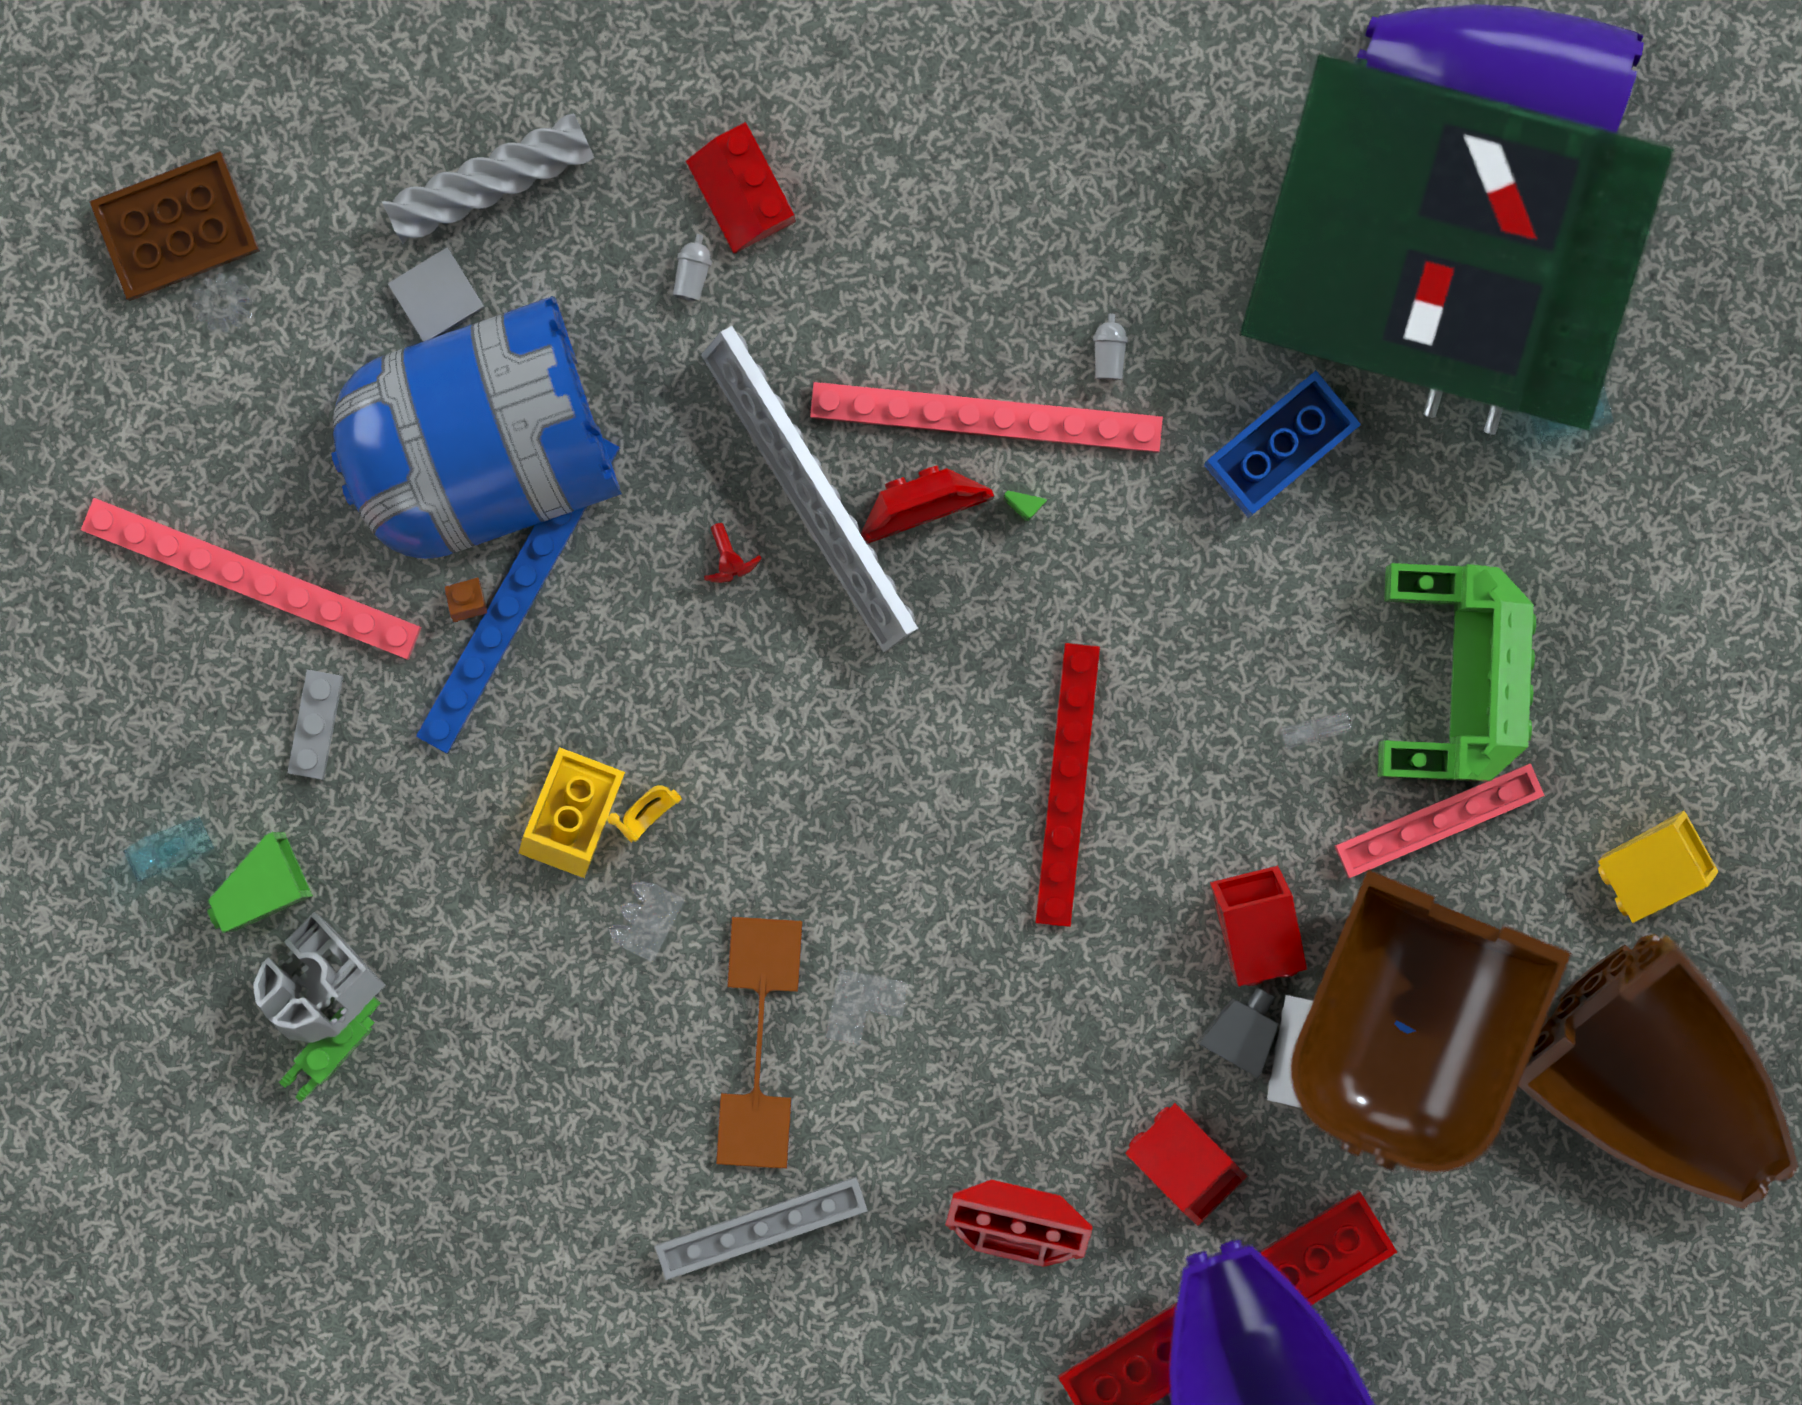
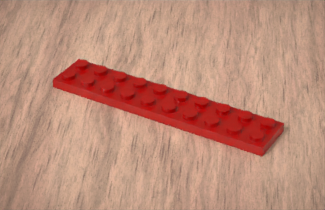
M1357 1190L1260 1250L1259 1253L1289 1280L1310 1305H1313L1397 1253V1250L1362 1193ZM1177 1302L1058 1375V1379L1074 1405H1151L1170 1393V1358Z

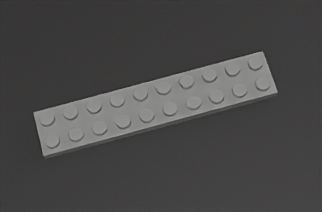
M732 326L728 327L716 336L701 356L882 651L885 652L918 629L915 624L914 614L908 606L902 603L897 595L895 583L881 569L874 549L865 543L859 533L857 521L846 512L841 504L839 492L825 478L820 461L809 452L804 444L801 430L795 424H792L788 418L783 401L772 392L766 382L767 378L761 366L755 364L748 353L746 341L740 334L736 333Z

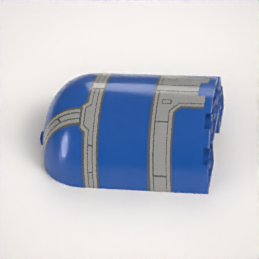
M550 296L378 357L359 368L343 386L333 414V438L336 451L331 453L336 470L342 472L346 482L345 485H342V489L349 505L355 504L365 524L386 546L398 553L414 558L443 557L622 494L601 430L594 422L575 366L578 362L556 298Z

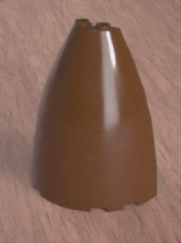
M1656 934L1641 937L1632 949L1623 945L1586 971L1557 999L1560 1003L1551 1018L1546 1015L1518 1086L1551 1114L1608 1154L1652 1177L1697 1195L1742 1209L1752 1202L1757 1203L1764 1199L1769 1192L1768 1185L1775 1180L1785 1182L1795 1174L1799 1166L1788 1125L1771 1078L1754 1045L1709 980L1667 935L1662 939Z

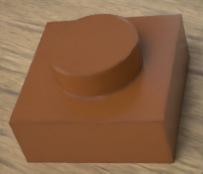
M478 577L444 587L453 622L487 613L483 589Z

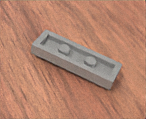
M307 669L288 774L324 780L343 676Z

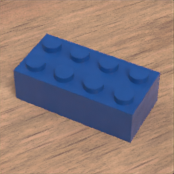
M1315 370L1204 463V466L1246 517L1250 518L1356 430L1361 423Z

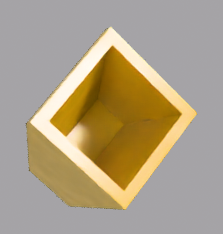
M1685 810L1605 853L1598 860L1600 864L1598 871L1606 885L1611 884L1618 896L1615 898L1618 909L1623 916H1629L1632 923L1708 887L1719 872Z

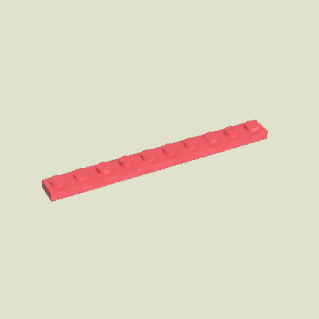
M819 382L813 383L810 418L1156 453L1160 451L1163 421L1162 416Z
M93 498L81 531L408 660L422 628L96 498Z

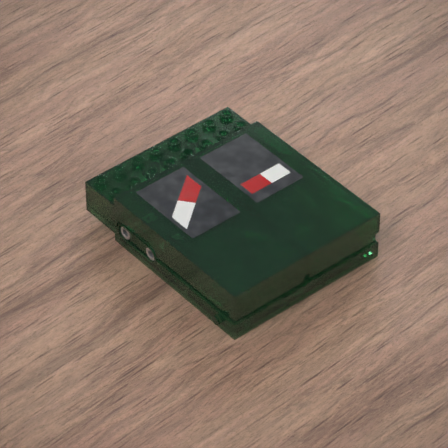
M1318 54L1240 335L1431 388L1423 413L1427 417L1430 414V418L1436 417L1443 392L1491 405L1484 432L1487 434L1489 432L1491 435L1496 434L1503 409L1525 413L1590 431L1675 148L1367 67L1368 60L1354 57L1352 63Z

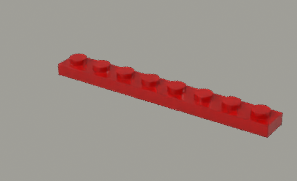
M1065 643L1035 919V923L1071 927L1100 646Z

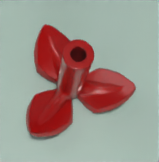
M723 523L711 526L710 529L720 553L718 564L720 573L704 576V580L715 583L731 582L735 575L743 577L759 564L762 559L760 555L744 563L741 557L733 551Z

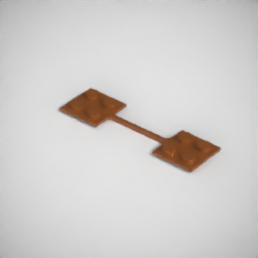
M732 917L728 987L753 989L759 995L754 1088L750 1093H721L716 1164L787 1169L791 1097L767 1096L763 1094L760 1090V1070L765 997L773 990L798 992L802 921Z

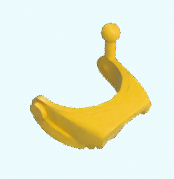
M657 785L647 791L626 811L623 823L616 813L609 814L608 822L611 825H615L631 843L633 841L636 842L650 825L683 798L675 789L671 791L668 787ZM660 797L659 799L655 800V801L652 802L650 805H648V806L642 811V813L638 816V818L635 819L636 816L638 815V813L643 809V807H644L645 805H647L649 802H651V801L654 800L655 798Z

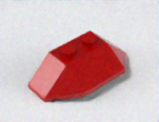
M938 466L929 467L919 471V478L906 482L905 477L886 483V490L879 493L860 534L865 543L869 544L993 500L994 493L992 489L948 468L939 471Z
M992 1179L953 1193L945 1223L950 1230H954L959 1238L974 1251L1041 1267L1063 1263L1072 1258H1084L1093 1227L1060 1195Z

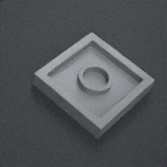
M448 247L388 283L423 341L444 334L485 309Z

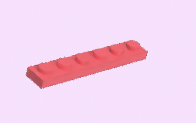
M1530 763L1334 846L1347 877L1352 878L1545 795Z

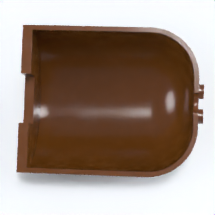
M1367 870L1296 1040L1290 1069L1293 1090L1308 1118L1322 1131L1341 1141V1150L1360 1157L1362 1152L1376 1157L1374 1164L1393 1172L1396 1166L1428 1173L1451 1171L1477 1159L1497 1137L1572 953L1503 925L1501 930L1434 903L1435 897ZM1397 1020L1416 1031L1407 1034L1399 1030L1395 1022Z

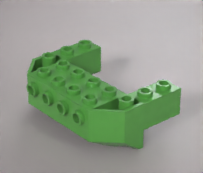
M1391 563L1386 566L1384 602L1454 605L1449 743L1380 741L1377 777L1491 781L1528 747V741L1531 740L1532 721L1529 720V711L1533 702L1531 670L1534 669L1535 652L1532 649V635L1535 634L1536 615L1533 614L1534 605L1499 567L1474 564L1442 566Z

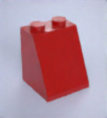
M1278 866L1210 882L1231 970L1238 987L1243 985L1255 986L1267 979L1276 977L1287 978L1296 975L1300 971L1307 970L1293 895Z
M1174 1103L1171 1107H1165L1154 1118L1155 1123L1146 1132H1140L1129 1143L1130 1148L1125 1154L1189 1219L1199 1226L1248 1176Z

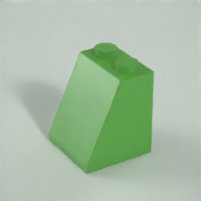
M271 832L265 835L208 900L211 908L208 909V915L216 929L221 928L223 933L237 931L313 897L285 832Z

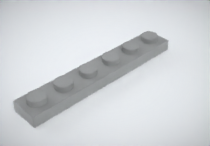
M856 1176L656 1244L655 1249L665 1279L668 1280L867 1212L868 1209Z

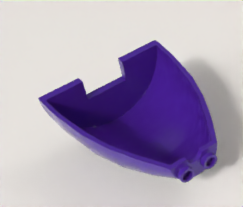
M1470 4L1415 9L1379 15L1378 18L1372 16L1365 32V36L1370 38L1367 50H1359L1353 65V69L1358 70L1355 81L1389 119L1433 158H1435L1444 123L1503 138L1509 120L1505 115L1510 116L1511 109L1508 108L1530 113L1525 114L1524 120L1528 122H1523L1518 143L1565 155L1571 135L1566 132L1571 133L1573 128L1569 124L1591 129L1587 130L1585 135L1589 139L1585 138L1579 156V159H1581L1560 227V229L1568 231L1580 214L1581 209L1577 208V206H1582L1584 200L1588 199L1597 181L1598 172L1593 170L1597 166H1601L1604 158L1608 156L1637 76V71L1632 70L1633 66L1636 67L1641 59L1644 43L1641 41L1644 35L1589 18L1525 6Z
M1240 1239L1220 1245V1252L1207 1256L1206 1251H1201L1185 1257L1187 1265L1182 1270L1173 1325L1170 1358L1171 1405H1375L1350 1356L1322 1317L1289 1280L1253 1246H1242Z

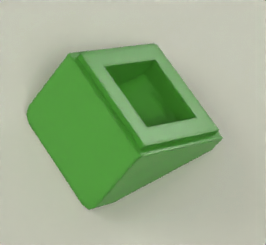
M1007 491L1003 496V500L1025 521H1030L1047 502L1045 498L1013 491Z

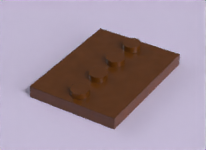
M221 151L89 201L124 294L129 301L260 251L228 164Z

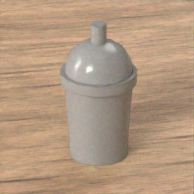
M696 234L695 243L686 244L677 255L678 266L673 290L674 297L700 302L707 272L712 264L708 248L702 245L703 235Z
M1108 314V322L1101 324L1093 336V342H1095V379L1123 380L1125 349L1128 337H1126L1124 328L1120 324L1115 323V314Z

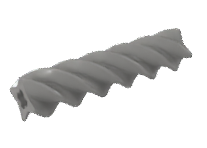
M568 114L557 121L552 129H535L529 132L521 143L502 144L490 154L489 158H471L464 162L456 173H438L427 182L425 187H408L402 190L393 202L382 201V204L396 235L399 236L404 244L409 237L419 238L429 235L440 223L457 222L466 217L472 208L490 207L497 203L504 193L517 194L531 187L536 179L543 180L556 177L564 171L568 164H584L592 160L594 155L575 114Z

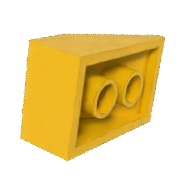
M559 747L524 832L518 854L585 878L625 772Z

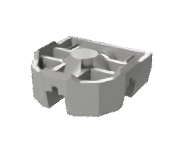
M313 912L284 941L291 950L288 953L290 958L286 962L282 959L276 964L268 957L261 964L254 981L255 1003L281 1034L292 1041L313 1043L327 1037H336L386 985L323 918ZM331 952L344 963L337 972L325 960ZM302 962L306 964L301 968L304 973L300 977L296 974L293 978L290 977ZM302 987L308 990L307 999L305 997L300 998L299 996ZM337 1000L345 1007L340 1012L343 1016L339 1020L334 1018L330 1021L322 1011H325Z

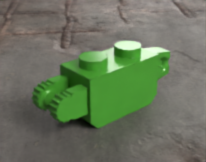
M374 997L336 1037H327L309 1043L293 1060L295 1064L279 1083L286 1088L304 1070L312 1078L298 1091L296 1099L302 1103L318 1085L325 1083L370 1034L373 1030L371 1027L375 1022L369 1017L381 1002ZM341 1007L330 1021L334 1018L339 1020L343 1016L340 1012L345 1007Z

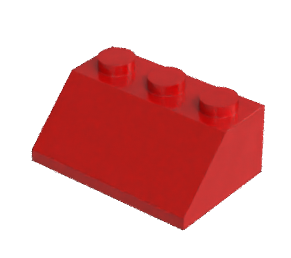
M746 122L715 137L686 160L695 181L734 254L796 222L795 215Z

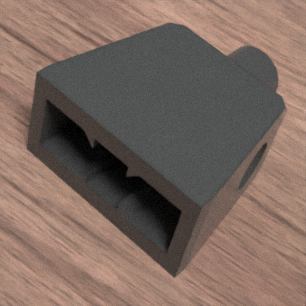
M1256 987L1247 1005L1232 998L1200 1036L1197 1043L1259 1078L1278 1028L1276 1022L1265 1017L1275 997Z

